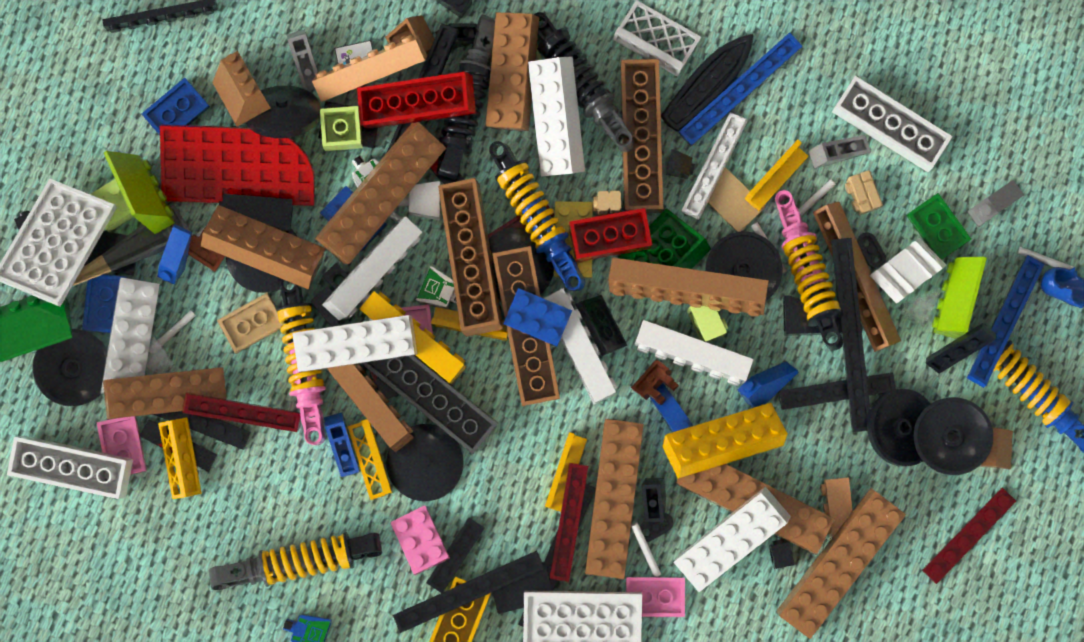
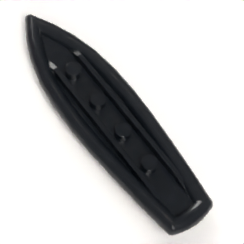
M753 34L729 41L704 60L661 114V118L667 126L679 132L729 87L748 59L752 47Z

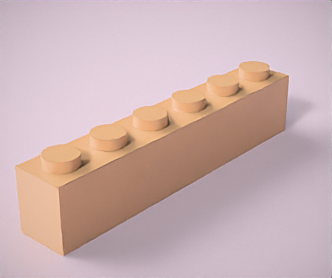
M406 36L401 39L402 42L395 44V42H391L384 46L385 49L380 51L374 49L363 58L357 56L349 60L350 63L343 65V63H339L332 67L333 70L328 72L322 70L316 73L312 83L321 102L425 61L427 54L419 36Z

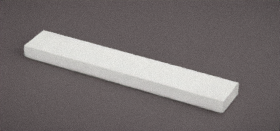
M731 112L729 113L681 210L682 213L698 220L700 219L748 122L746 118Z

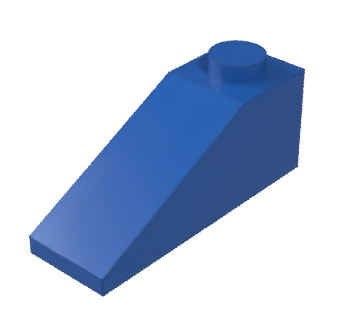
M178 225L173 226L159 264L157 277L172 284L177 282L186 267L192 232Z
M783 362L751 376L737 390L748 405L752 408L766 404L799 372L788 362Z
M662 383L656 390L662 394L661 396L666 401L660 405L652 397L650 399L670 430L675 432L692 427L693 425L664 383Z
M343 412L324 417L325 429L340 476L344 477L360 472Z

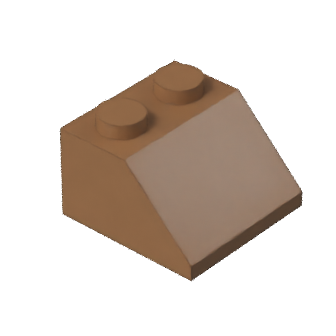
M422 15L406 18L385 36L388 44L391 42L397 44L402 42L401 39L406 36L412 35V37L418 35L427 56L434 42V37Z
M993 428L991 452L979 467L1011 469L1013 431Z

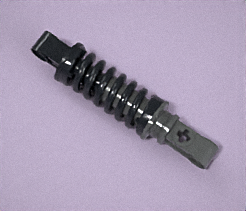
M535 13L534 15L539 17V21H545L538 28V37L541 39L537 48L538 52L545 59L573 57L578 106L583 108V115L586 118L593 117L596 125L603 127L606 134L613 140L620 151H630L634 146L633 137L621 117L617 114L619 109L612 104L615 99L614 94L609 89L603 88L604 82L602 80L597 81L599 75L596 72L591 73L593 70L592 65H586L587 58L580 57L582 51L575 49L576 43L574 41H569L570 35L566 28L556 30L545 13ZM622 138H628L629 142L626 144H621L620 140Z
M483 14L480 16L472 49L467 50L468 56L466 60L459 61L460 69L458 70V73L467 72L473 75L476 113L445 118V127L441 130L443 136L438 139L446 149L442 153L436 174L454 180L459 173L462 155L472 153L473 142L471 137H474L476 133L468 128H476L478 126V122L471 118H479L481 116L477 108H483L484 104L479 99L486 98V93L482 89L489 88V84L484 82V80L490 79L491 67L489 65L492 62L491 51L496 19ZM484 40V44H486V46H482L483 43L480 41Z

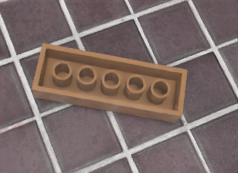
M496 12L486 127L529 131L532 92L528 62L536 60L539 17L533 14Z
M220 205L217 206L205 227L201 241V247L308 290L323 262L326 249Z
M359 363L327 368L392 450L397 452L414 438L411 435L413 432L411 427L404 420H399L401 417L399 412L392 405H387L390 401L380 390H375L378 386L368 375H363L366 371Z
M223 367L103 380L107 419L182 411L186 393L227 399Z

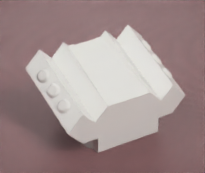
M918 238L873 272L870 277L897 304L947 265Z

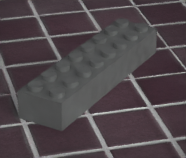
M416 355L362 363L472 454L475 453L498 424L496 420Z

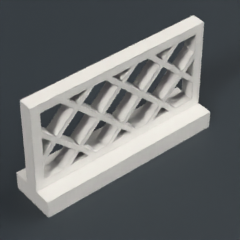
M638 0L635 1L620 27L617 28L613 38L614 41L646 59H659V66L677 77L701 39L699 35ZM637 7L643 9L645 16L636 18L635 9ZM656 17L660 19L662 25L652 27L650 19ZM647 20L649 28L639 30L637 22ZM634 23L636 31L629 32L624 27L626 24ZM666 28H676L678 35L668 36ZM663 29L665 37L656 39L654 31ZM650 32L652 40H643L641 34ZM690 36L695 41L692 45L685 46L683 37ZM679 39L681 47L672 49L670 40ZM666 41L669 49L662 51L658 48L657 43ZM683 50V61L681 62L676 59L673 52Z

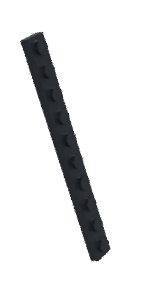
M852 238L831 240L837 300L844 313L840 318V327L843 339L842 346L852 432L867 431L870 403Z

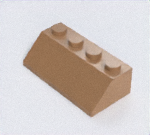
M238 51L222 59L212 83L235 125L238 127L270 109V106Z

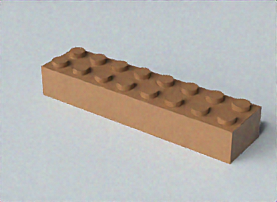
M659 59L621 60V119L632 134L634 146L630 151L622 152L624 212L645 208L646 213H662L663 180ZM622 138V144L629 142L628 138Z
M419 122L411 123L315 239L343 264H350L446 147Z
M476 178L439 185L461 332L468 337L502 330L503 322L480 184Z
M531 246L492 253L505 318L518 288L540 297ZM506 325L522 406L560 399L550 344Z
M613 257L608 278L609 290L616 296L632 295L636 299H643L645 297L651 298V300L656 302L670 301L675 305L685 303L695 308L705 306L715 311L725 309L736 314L745 312L750 316L764 315L768 290V280Z
M611 419L604 420L585 574L624 579L644 424Z
M727 464L679 478L676 482L678 486L730 512H734L766 486L791 516L788 523L774 534L815 555L818 554L835 518Z
M870 488L777 609L778 615L811 639L906 514Z

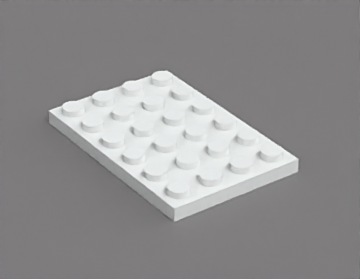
M49 179L0 262V282L61 307L117 207L113 203Z
M524 590L523 642H641L642 592Z

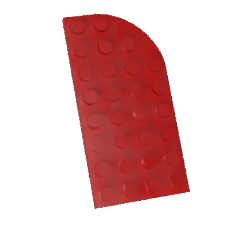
M160 125L161 190L167 198L165 201L219 203V201H223V194L293 199V205H315V175L312 164L305 151L292 138L265 137L255 133L249 127Z

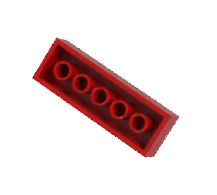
M467 72L357 88L360 126L368 129L476 113L473 75Z

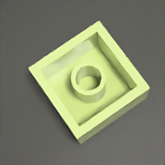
M358 106L320 109L322 145L325 151L363 148Z
M116 179L90 194L113 203L117 207L105 228L108 232L115 230L134 218Z
M705 306L700 308L689 307L687 313L699 340L711 343L725 336L728 326L724 318H720L719 311L711 310Z

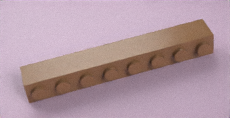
M840 202L827 204L814 211L813 214L832 257L831 240L852 238L860 320L874 352L900 342L901 339L875 281L870 277L871 271Z

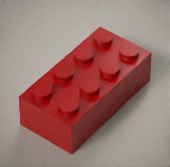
M645 208L569 221V232L576 262L648 250L652 247Z

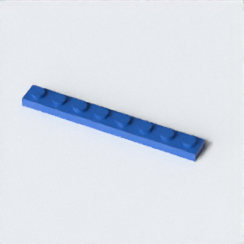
M789 32L678 132L680 136L692 147L799 51L802 45Z
M1029 255L1025 257L990 328L996 333V340L980 349L967 379L983 388L987 385L1045 264Z

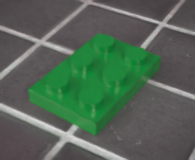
M939 193L906 215L928 247L941 260L971 240Z

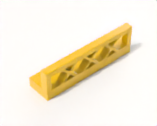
M798 139L745 197V200L758 211L762 209L809 157L799 148L802 142Z
M435 307L434 317L431 321L432 326L461 332L458 311ZM504 324L502 330L478 334L479 336L507 341L508 338L507 327Z
M188 418L158 423L172 499L202 494ZM166 425H168L169 435L167 434ZM177 485H179L181 494L178 493Z
M365 419L360 423L347 426L370 500L393 493L371 423ZM363 426L365 435L362 440L354 436L353 429ZM362 444L370 448L371 453L368 459L360 455L359 450ZM368 462L376 467L374 477L366 474L365 468ZM374 480L381 483L383 492L373 495L371 490Z
M569 432L545 507L561 512L569 463H580L587 441L586 438Z

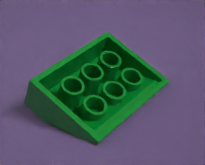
M666 208L649 226L652 240L651 249L621 254L618 258L692 269L711 250V247L706 238Z
M33 295L0 307V362L73 338L70 306L67 298H65L61 307Z

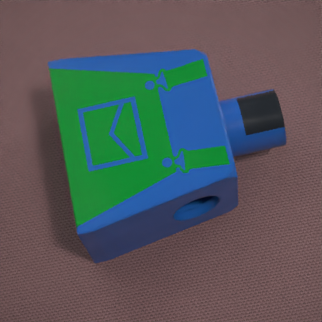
M301 614L297 622L287 618L283 630L293 633L291 642H325L332 619Z

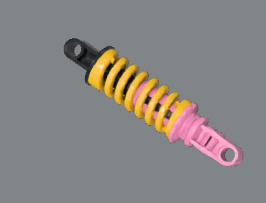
M782 190L775 197L780 219L784 227L782 235L786 239L781 247L788 257V264L792 267L791 273L795 276L794 282L798 285L797 291L801 294L800 299L804 304V311L808 313V326L819 327L827 348L833 351L838 350L843 345V339L836 321L844 315L843 310H841L838 301L832 300L835 298L836 293L829 291L833 285L827 281L829 274L823 272L826 269V265L820 263L823 260V256L816 254L820 250L818 245H814L817 241L816 234L808 232V224L803 222L791 193ZM790 199L787 204H781L782 200ZM830 337H838L835 343H828Z
M281 279L280 287L284 306L277 308L276 312L278 313L279 322L284 324L280 331L282 334H285L282 342L287 345L283 349L284 353L288 354L285 362L290 365L287 368V373L292 375L288 379L289 383L292 384L289 394L290 396L297 397L298 403L296 407L300 409L306 442L318 446L326 438L323 413L320 406L324 404L320 393L325 391L326 387L324 386V380L317 378V374L322 373V369L298 372L292 334L315 330V328H306V324L313 323L314 319L312 317L305 318V316H311L310 313L312 312L313 305L312 303H304L301 286L295 284L291 290H288V281ZM314 431H317L319 433V439L313 442L311 440V434Z

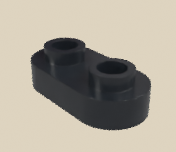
M862 233L857 238L859 247L867 265L873 269H878L885 264L886 255L872 233ZM863 240H868L869 245H863ZM873 256H877L879 258V261L877 263L873 262Z
M665 513L666 526H661L660 522H644L639 525L642 533L646 528L650 530L649 536L644 535L646 542H650L671 530L673 518L669 514Z

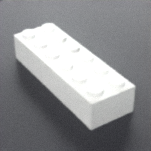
M558 57L528 62L541 177L585 172L573 57Z
M857 76L853 78L832 113L926 172H929L934 167L953 137Z
M406 216L398 220L322 305L338 320L351 317L358 310L356 306L368 299L370 296L368 292L376 289L383 282L381 278L389 275L395 269L394 263H397L399 260L401 261L408 254L406 250L414 247L421 238L418 236L422 231Z
M120 278L103 380L145 376L160 284ZM102 382L101 393L104 394V387Z
M561 289L545 297L544 299L572 310L561 341L592 403L596 405L614 396L617 385L613 378L609 379L607 375L608 367L604 360H599L600 352L595 343L591 344L589 340L591 334L587 326H582L581 314L578 309L574 310L572 306L574 301L569 291L565 293L564 289Z
M411 315L292 333L298 372L417 355Z
M645 320L641 324L634 344L639 352L647 354L650 351L655 353L656 358L666 360V358L672 359L674 364L682 367L685 364L692 366L691 370L702 373V371L709 372L710 377L718 380L723 377L728 379L727 383L735 386L746 382L754 360Z
M16 436L13 441L7 475L121 499L126 497L133 459L27 436Z
M765 486L679 554L674 563L700 592L785 526L791 516Z

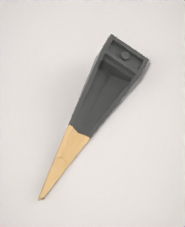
M170 206L174 213L172 218L175 223L154 234L142 224L115 246L84 266L73 286L163 252L174 225L190 231L176 206Z

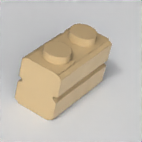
M870 170L851 176L846 180L845 189L848 194L852 195V208L854 212L858 211L859 216L880 209L883 206Z
M599 191L597 197H593V212H597L598 216L619 213L621 211L620 191H610V193L608 191Z

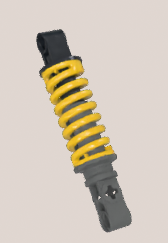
M344 532L341 536H337V538L336 536H331L332 545L329 546L327 545L326 538H321L320 548H317L315 540H311L310 547H306V543L301 542V549H296V546L292 544L290 545L291 551L286 552L285 547L282 546L278 554H276L275 549H270L269 552L260 550L257 558L252 559L250 557L243 562L210 568L211 589L223 590L247 583L255 585L260 581H263L265 586L268 587L276 582H285L288 577L291 580H295L298 574L302 578H305L308 572L312 576H316L318 569L323 574L328 572V568L331 571H337L339 565L343 569H353L355 560L382 555L380 535L378 533H369L364 536L349 538L348 533Z

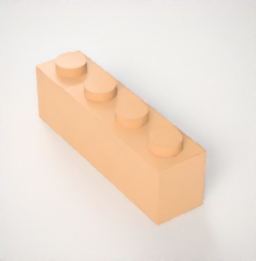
M849 477L824 480V484H821V494L826 497V503L823 504V512L835 518L828 532L830 540L853 511Z

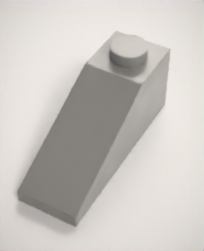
M305 29L287 34V40L303 89L308 91L316 90L312 80L316 76L315 74L318 73Z
M865 135L821 143L809 150L814 168L829 166L871 153Z
M1012 180L974 206L967 213L976 225L980 227L1024 196V193L1015 181Z

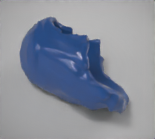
M1075 267L1072 269L1052 268L1043 275L1041 289L1046 295L1057 298L1071 306L1083 308L1084 280L1077 275Z

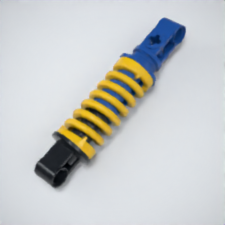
M500 141L493 142L489 147V152L500 170L495 179L503 190H507L505 195L511 199L510 204L516 208L515 213L518 216H522L520 221L523 225H527L525 230L531 234V241L536 243V252L545 253L547 261L553 263L555 271L561 277L567 289L573 291L582 290L586 282L575 259L570 254V245H567L565 242L569 234L563 226L557 227L555 225L559 222L558 217L551 218L554 210L552 208L546 209L549 201L547 199L541 200L544 192H533L539 187L538 182L528 183L534 178V175L528 171L527 160L517 161L507 144ZM503 146V153L498 156L497 149ZM574 277H577L579 280L576 287L571 285V280Z
M1011 340L1007 341L994 371L1002 369L997 376L998 379L1001 380L1008 375L1010 378L1005 382V386L1009 387L1015 382L1016 385L1012 393L1017 394L1020 391L1023 394L1020 397V401L1023 402L1028 399L1030 402L1027 404V408L1032 409L1035 406L1037 410L1034 414L1036 416L1043 414L1042 422L1045 424V427L1055 426L1059 434L1065 433L1084 453V425L1078 420L1080 415L1074 413L1071 409L1074 402L1069 400L1064 394H1058L1059 390L1056 386L1050 387L1051 381L1049 379L1042 380L1043 373H1035L1036 366L1034 364L1028 365L1029 359L1027 357L1020 358L1021 351L1014 350L1013 342ZM1076 429H1077V430H1082V431L1080 432V434L1082 435L1081 437H1078V436L1075 437V435H1076L1075 430H1076Z

